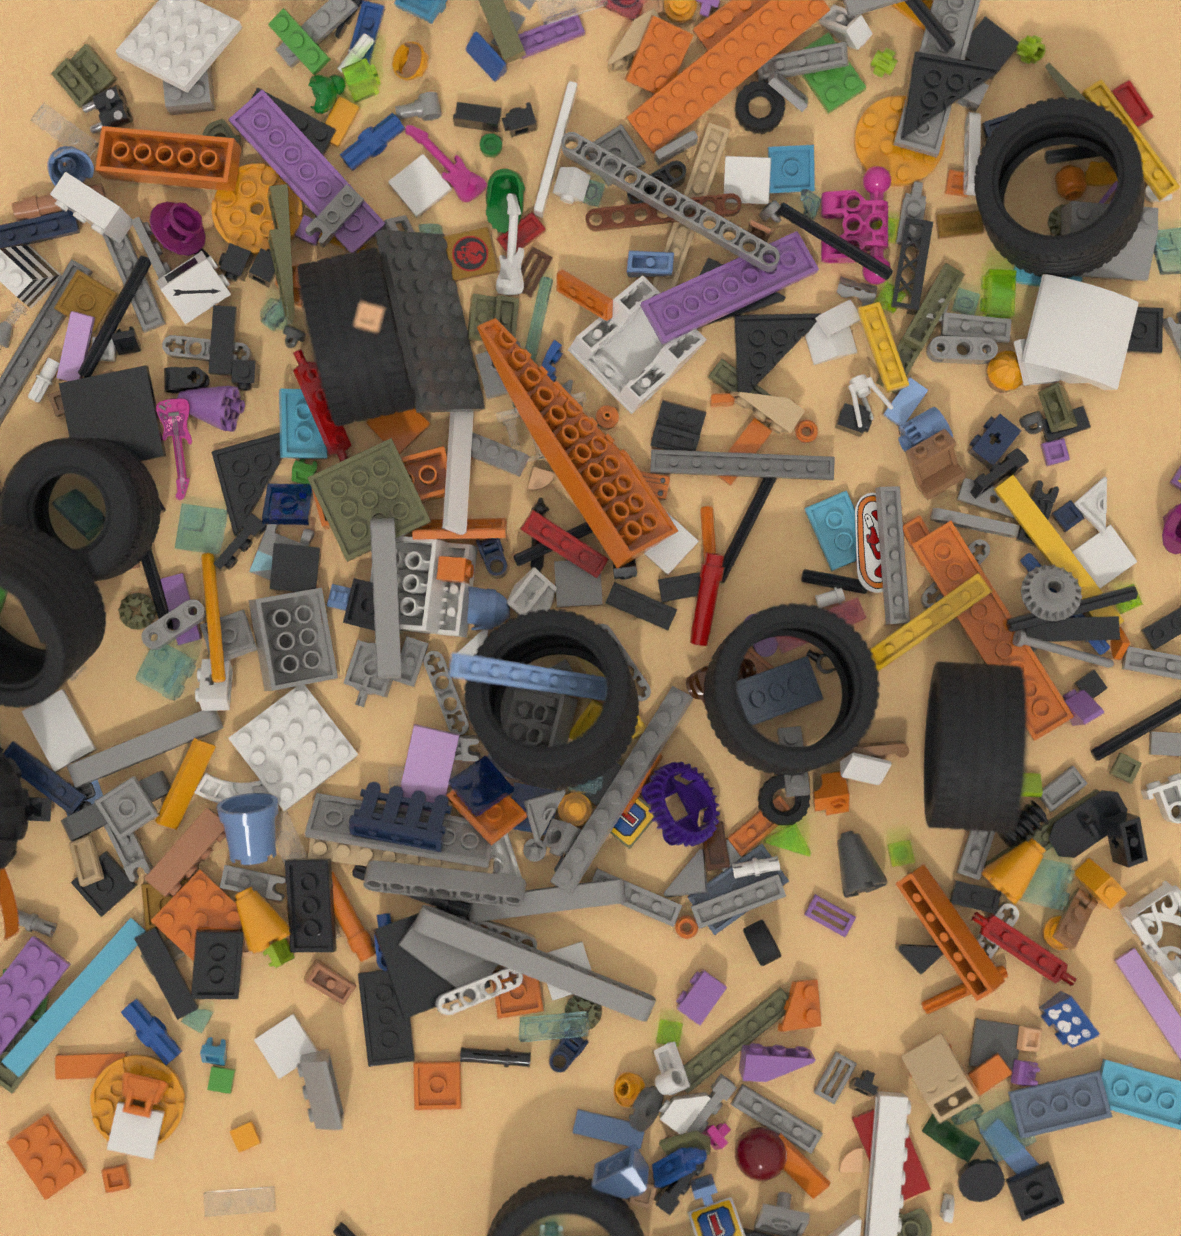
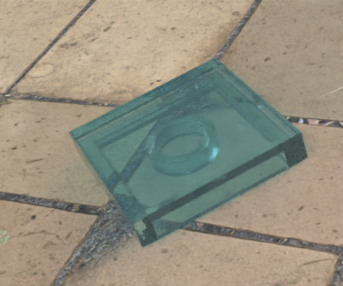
M1010 1100L974 1119L995 1162H1000L1037 1142L1035 1136L1020 1139Z

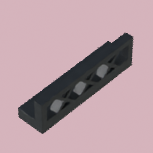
M909 217L905 219L891 307L907 310L906 314L916 315L920 305L933 222ZM910 224L922 226L921 235L916 239L909 233ZM911 245L917 250L916 258L912 261L905 255V250ZM910 267L913 271V277L910 282L906 283L901 274L903 270ZM904 289L910 294L908 304L897 302L898 293Z

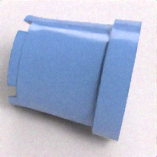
M248 793L229 797L218 803V816L220 822L224 825L231 862L235 863L236 859L241 860L242 865H253L268 861L267 857L270 855L273 858L276 856L275 817L278 815L277 797L265 793Z

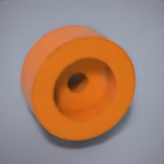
M603 406L597 411L596 422L601 428L612 429L617 425L619 414L614 407Z

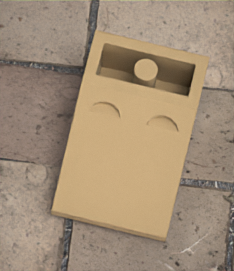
M941 1032L901 1055L923 1098L939 1123L980 1100L978 1089Z

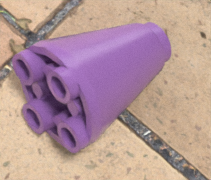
M235 386L187 389L186 391H181L177 397L188 400L190 404L189 415L223 431L234 432L239 415L245 409V401L241 400L239 389Z

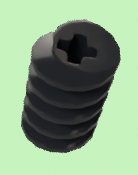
M1031 800V805L1026 804L1024 805V810H1020L1017 825L1013 832L997 833L1010 848L1013 845L1017 847L1020 845V839L1028 842L1027 833L1032 837L1035 836L1033 828L1039 831L1042 830L1040 822L1048 825L1049 821L1042 808Z

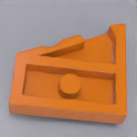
M818 979L793 981L789 991V999L786 1001L783 1009L786 1012L782 1024H778V1031L784 1032L821 1026Z

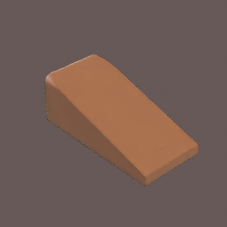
M753 219L750 220L747 229L749 233L765 242L768 241L773 228Z
M317 959L304 976L305 983L342 1005L346 1003L356 988L354 983Z

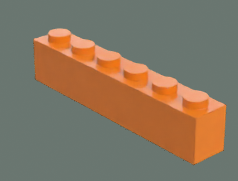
M924 864L895 883L976 1001L991 994L1005 982Z

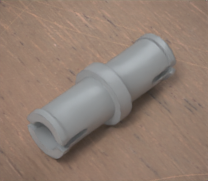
M18 910L19 925L25 927L26 931H36L48 937L53 936L57 927L56 923L39 918L38 914H28Z

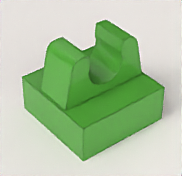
M305 459L295 460L292 467V481L311 487L307 477L317 473L318 463L314 461L312 465L305 463Z

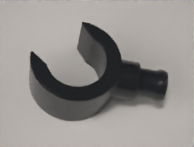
M809 649L806 656L816 662V668L819 672L829 674L835 670V668L823 669L820 662L823 657L827 656L824 653L820 655Z

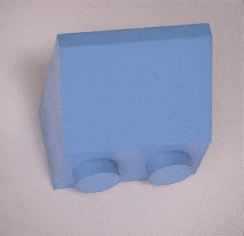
M636 1144L595 1164L592 1180L593 1189L624 1199L632 1196L637 1197L645 1192L648 1183L649 1166Z

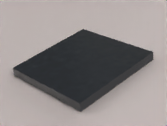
M147 365L59 383L70 438H99L112 441L132 452L141 461L166 456L149 367Z
M449 911L447 912L448 914L468 921V917L466 918ZM419 913L373 929L403 1019L435 1008L436 1000L440 995L456 989L398 945L417 919ZM489 980L486 981L484 989L491 987ZM445 998V999H444V1000H445V1003H444V1004H446V1003H448V1002H451V1001H454V1000H447V998Z

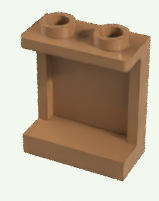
M946 429L905 451L916 488L927 500L967 478L965 471L960 467L953 448L957 445L956 441Z

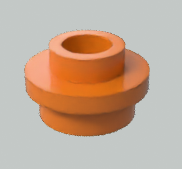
M803 420L797 424L795 435L799 441L809 443L817 437L818 428L813 421ZM808 428L810 435H804L802 429Z
M684 915L676 921L675 930L680 937L689 939L696 935L698 925L695 918ZM686 922L691 924L689 931L682 929V925Z

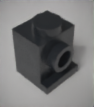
M530 102L526 103V108H513L509 113L505 114L506 117L501 118L505 132H510L511 138L537 130V123Z

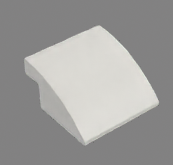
M1043 274L1021 363L1068 384L1089 383L1103 390H1118L1139 302L1091 284Z
M403 536L395 539L399 630L467 638L468 586L473 587L474 575L473 578H470L469 584L442 582L437 579L439 556L467 558L472 561L471 564L474 565L475 573L478 547L470 544L448 543L439 539L413 540V537ZM371 568L370 582L373 583L372 568Z

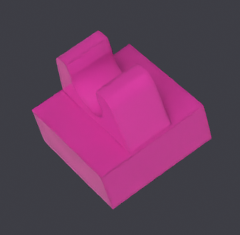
M720 1123L716 1127L714 1125H707L702 1133L710 1137L711 1146L714 1150H720L728 1144L724 1137L731 1129L726 1123Z

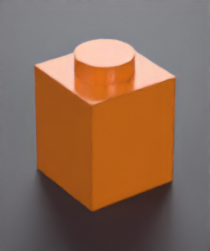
M439 556L437 579L442 582L469 584L470 578H473L474 565L467 558Z

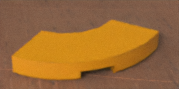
M1091 161L1084 174L1088 186L1104 187L1113 185L1115 181L1118 182L1113 168L1107 161L1100 163Z

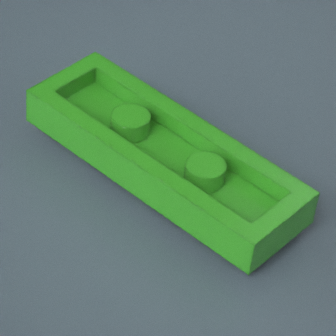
M284 8L267 24L312 74L316 75L331 60Z

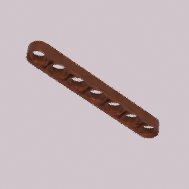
M734 193L690 198L701 205L705 202H712L715 205L713 212L722 217L737 215L741 210V198ZM729 199H734L738 206L735 210H728L725 207V202ZM665 200L664 203L668 206H672L676 203V201ZM647 203L594 208L587 212L585 218L587 227L592 231L678 222L669 216L666 218L659 217L657 209ZM639 209L647 212L646 219L642 221L637 220L634 216L635 212ZM693 210L690 215H687L686 217L695 216V211ZM615 212H622L625 219L621 223H615L612 220V215ZM594 214L602 217L601 224L597 226L589 222V218Z

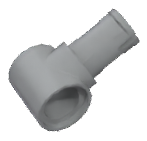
M425 92L420 94L418 99L414 100V103L395 106L396 115L399 120L418 116V118L422 117V120L430 121L442 116L437 92Z

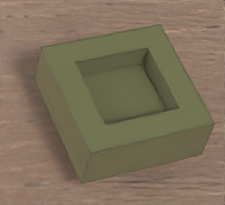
M1119 753L1109 774L1132 784L1142 763L1123 753Z

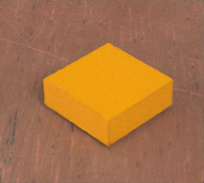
M253 1121L229 1131L238 1153L261 1143Z

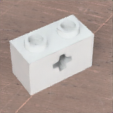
M202 659L201 668L197 669V680L200 682V685L195 690V700L200 703L202 711L230 710L233 668L230 660L224 662L226 680L215 683L212 680L210 659Z

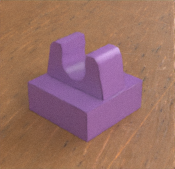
M696 0L702 3L699 14L705 17H709L711 7L718 8L720 0Z
M1014 1059L1011 1083L1026 1086L1037 1085L1038 1081L1035 1080L1036 1072H1040L1038 1063Z

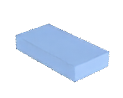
M912 378L908 379L909 386L902 388L892 401L893 409L887 408L883 416L898 426L906 423L928 392V389Z

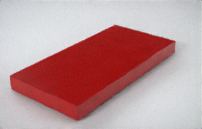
M874 1109L852 1117L869 1162L871 1157ZM910 1136L905 1138L904 1145L907 1148V1160L903 1162L902 1170L905 1171V1184L901 1185L903 1201L931 1190Z

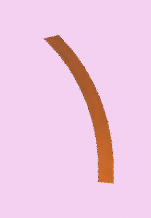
M5 868L0 869V905L4 920V941L19 932L17 904Z

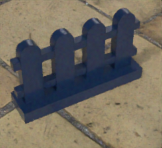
M370 782L366 789H361L360 797H363L360 810L355 809L354 815L350 817V835L436 852L442 851L443 834L445 835L446 832L443 822L446 813L451 814L452 806H448V798L446 796L438 795L434 803L426 801V795L423 791H415L411 798L403 797V789L399 786L392 787L389 794L381 793V786L377 782ZM378 800L386 801L382 814L375 813ZM401 805L409 806L405 819L397 817ZM423 809L431 810L428 823L420 822Z

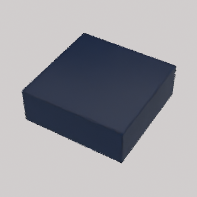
M1071 500L1051 514L1064 532H1067L1084 519Z

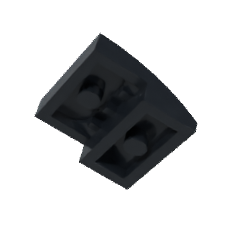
M662 400L650 446L664 450L696 451L707 411Z

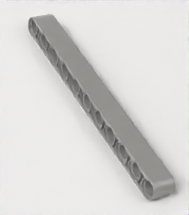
M568 132L562 137V152L567 158L759 269L771 272L777 268L780 253L774 246L578 133ZM569 142H576L578 144L574 149L566 147V144ZM589 153L597 155V158L594 160H588L585 157ZM609 164H614L617 166V169L609 172L605 167ZM632 175L637 180L633 183H628L624 179ZM647 187H654L656 192L649 195L644 190ZM667 198H673L676 203L668 206L664 201ZM691 209L696 214L693 217H686L684 211ZM713 221L716 226L708 229L704 227L703 223ZM732 232L735 238L733 240H726L723 234ZM750 243L754 245L755 250L748 252L744 250L743 246ZM765 255H772L775 261L773 263H766L763 257Z
M422 905L413 926L421 934L643 1022H647L656 1002V998L646 992L428 905Z

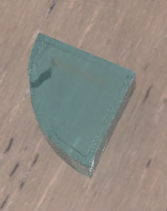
M802 189L800 199L803 201L805 210L803 213L810 219L815 220L821 198L808 189Z
M440 224L418 225L420 233L443 234V228Z
M198 1009L186 1015L181 1022L202 1033L214 1012L207 1009Z
M972 1104L953 1115L951 1120L954 1125H961L975 1119L984 1110L980 1104Z

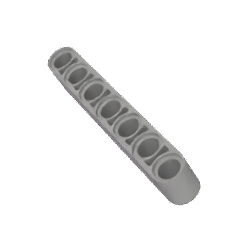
M394 518L370 519L377 679L401 678Z
M217 710L200 711L68 765L67 768L75 788H78L192 742L194 738L199 739L214 733L224 727Z
M373 860L367 865L363 886L375 892L520 907L524 901L526 881L521 877Z
M623 878L579 883L572 895L558 886L525 890L523 905L520 907L466 903L471 904L468 921L479 922L620 904L626 902Z

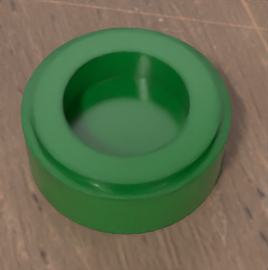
M488 133L481 138L479 145L484 156L493 158L501 153L502 141L498 135Z

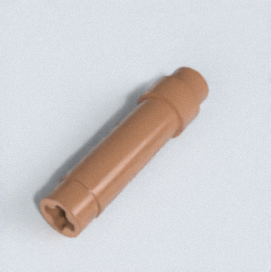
M102 183L88 185V187L106 198ZM50 194L23 198L22 201L12 203L13 213L17 221L63 211L54 204L56 200Z

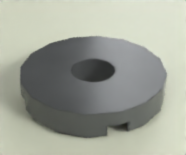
M651 1085V1088H644L633 1103L632 1109L635 1111L633 1115L630 1114L629 1122L630 1126L639 1132L647 1130L659 1114V1108L663 1102V1094L658 1091L656 1086Z

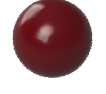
M752 1128L743 1133L736 1143V1164L740 1171L752 1180H771L781 1173L786 1164V1147L779 1135L769 1128Z

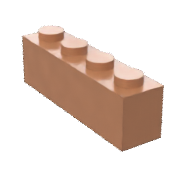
M206 808L144 879L163 896L169 897L170 894L175 896L183 887L180 883L185 877L191 878L198 870L196 865L200 860L203 859L205 861L213 853L212 847L217 841L221 843L226 838L224 825L220 822L219 816L210 808Z

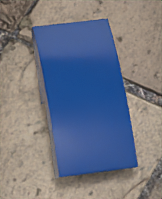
M555 340L549 347L542 366L548 371L547 375L553 382L556 381L557 376H555L556 368L551 364H557L563 355L560 352L562 345Z

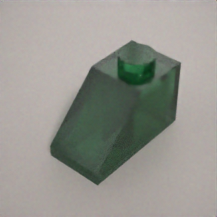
M934 1114L931 1115L922 1130L923 1133L966 1162L970 1161L981 1144L947 1119L939 1123Z

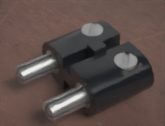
M119 85L93 95V101L82 106L85 113L94 109L100 113L99 118L101 122L90 126V131L93 134L101 131L102 126L119 128L133 121L131 111L126 106L127 100Z

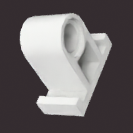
M1181 773L1169 776V781L1161 784L1159 780L1146 784L1147 789L1141 790L1143 799L1151 800L1154 798V794L1163 819L1170 823H1181ZM1175 805L1180 810L1176 818L1171 814V810Z

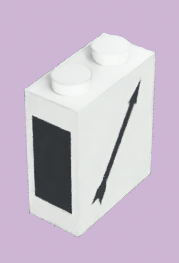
M202 251L156 281L160 290L185 324L231 295L227 289L230 285L223 273L221 275L217 274L215 271L218 268L217 264L211 256L206 258Z

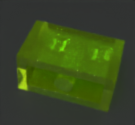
M367 58L341 68L354 103L380 93L378 85L381 84L379 75L374 64L369 65Z
M988 269L985 276L982 275L981 289H984V298L980 300V312H983L985 317L1011 319L1015 315L1016 270Z

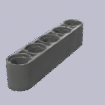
M163 771L139 781L151 802L166 796L171 788ZM95 803L61 820L70 842L108 824Z

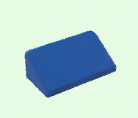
M474 32L466 46V52L493 81H497L507 72L506 62L478 32Z

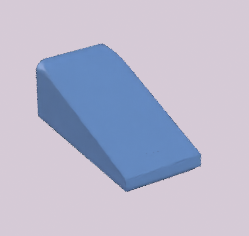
M629 250L627 275L628 277H641L642 275L644 277L671 276L674 253Z

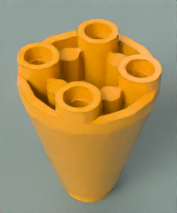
M1031 838L1028 842L1024 841L987 865L981 874L995 888L1005 894L1011 902L1016 904L1023 897L1044 857L1042 854L1046 850Z
M251 886L235 895L237 899L235 902L249 952L252 951L253 954L259 953L271 946L269 944L271 940L273 942L280 941L290 935L289 925L256 890L253 891Z

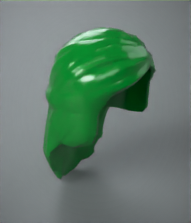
M506 168L495 171L489 177L486 190L487 220L492 224L493 229H497L498 233H505L509 228V215L507 214V195L509 193L515 194L519 203L521 214L518 215V225L524 208V192L526 188L523 178L518 172Z

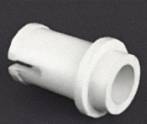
M834 587L832 591L815 595L818 608H824L837 603L841 605L845 601V596L842 588L837 589V587Z

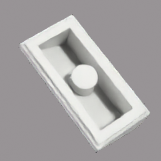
M852 752L840 761L841 776L880 785L892 763L888 760Z

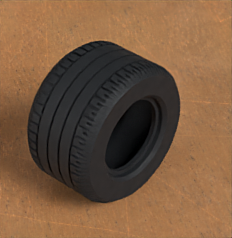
M59 438L32 448L12 467L13 469L8 473L1 491L0 523L2 525L10 524L12 526L30 527V529L39 530L40 533L48 534L50 538H55L58 540V543L64 544L67 547L66 549L71 550L75 554L74 556L82 561L83 566L87 567L89 574H92L95 581H100L129 571L147 554L159 529L161 504L160 498H158V489H156L152 475L147 471L146 466L141 463L142 461L123 446L99 438ZM64 474L80 475L91 481L100 491L106 508L105 522L100 534L90 544L78 549L70 548L58 537L49 515L51 493L58 480Z

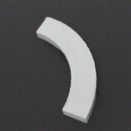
M205 773L194 792L216 803L241 794H270L261 781L249 783L230 782L214 777L209 773Z

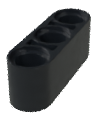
M672 161L650 174V176L675 189L684 183L686 167L680 161ZM678 170L682 175L674 178L670 175V172ZM647 187L644 191L651 195L656 192V189ZM627 192L628 205L645 203L642 200H633L631 198L632 195Z

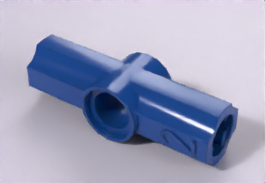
M392 112L375 127L371 126L365 129L358 136L357 141L339 155L349 169L353 171L370 157H376L382 153L387 147V143L402 133L405 127Z
M138 998L121 1011L122 1015L136 1030L139 1040L145 1046L151 1047L165 1065L169 1064L182 1052L176 1042L168 1035L167 1028L163 1022L156 1016H152Z

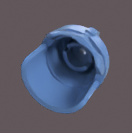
M59 147L48 158L47 170L55 186L65 172L81 182L86 178L91 179L93 177L94 166L91 159L86 153L75 147Z
M468 586L469 605L467 622L474 624L471 630H491L510 618V606L506 604L507 599L502 594L496 592L495 589Z

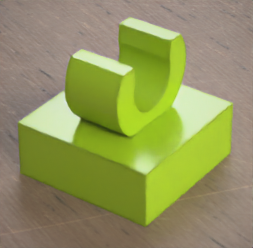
M286 938L274 942L263 952V955L268 954L272 961L268 965L275 968L295 958L293 952L290 951Z

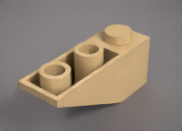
M654 8L634 19L608 61L607 70L609 72L614 69L616 71L622 69L627 65L628 61L634 58L651 16L660 18Z
M734 391L730 393V395L736 398V404L746 409L748 407L753 411L752 415L760 421H767L771 424L769 428L778 434L791 433L805 412L804 409L786 397Z

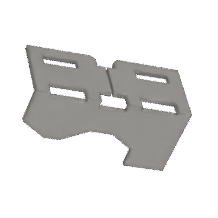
M840 277L837 293L844 298L858 297L863 302L862 306L874 303L877 286L866 283H859L858 285L855 280Z

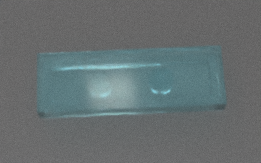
M587 1011L520 1017L519 1040L521 1042L588 1036L589 1014Z

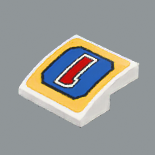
M732 1197L688 1212L695 1236H745Z

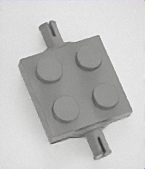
M358 640L343 683L359 691L355 705L365 707L368 694H376L387 698L393 679H377L376 644Z

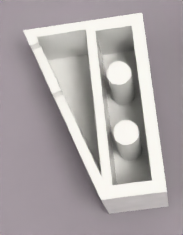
M67 172L64 173L50 193L56 200L54 204L65 212L69 209L74 213L72 216L82 223L88 222L100 235L105 234L119 244L133 225L131 222L132 218L121 207Z

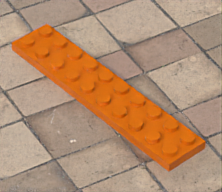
M824 0L767 1L625 118L652 154H655L656 150L666 145L828 13L830 8Z
M952 521L947 522L911 545L943 597L977 573L981 575L992 590L990 594L956 618L985 665L1019 666L1022 669L1027 696V732L1032 740L1036 741L1072 719L1074 715L1031 647L1027 645L1022 647L1013 645V636L1016 631L1009 632L1006 626L1007 619L1012 617Z

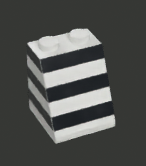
M30 245L0 248V282L32 309L59 281L62 275Z

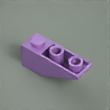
M751 1043L750 1045H742L739 1073L743 1081L768 1082L814 1063L815 1058L811 1050L803 1046L786 1048L782 1045H773L772 1047Z

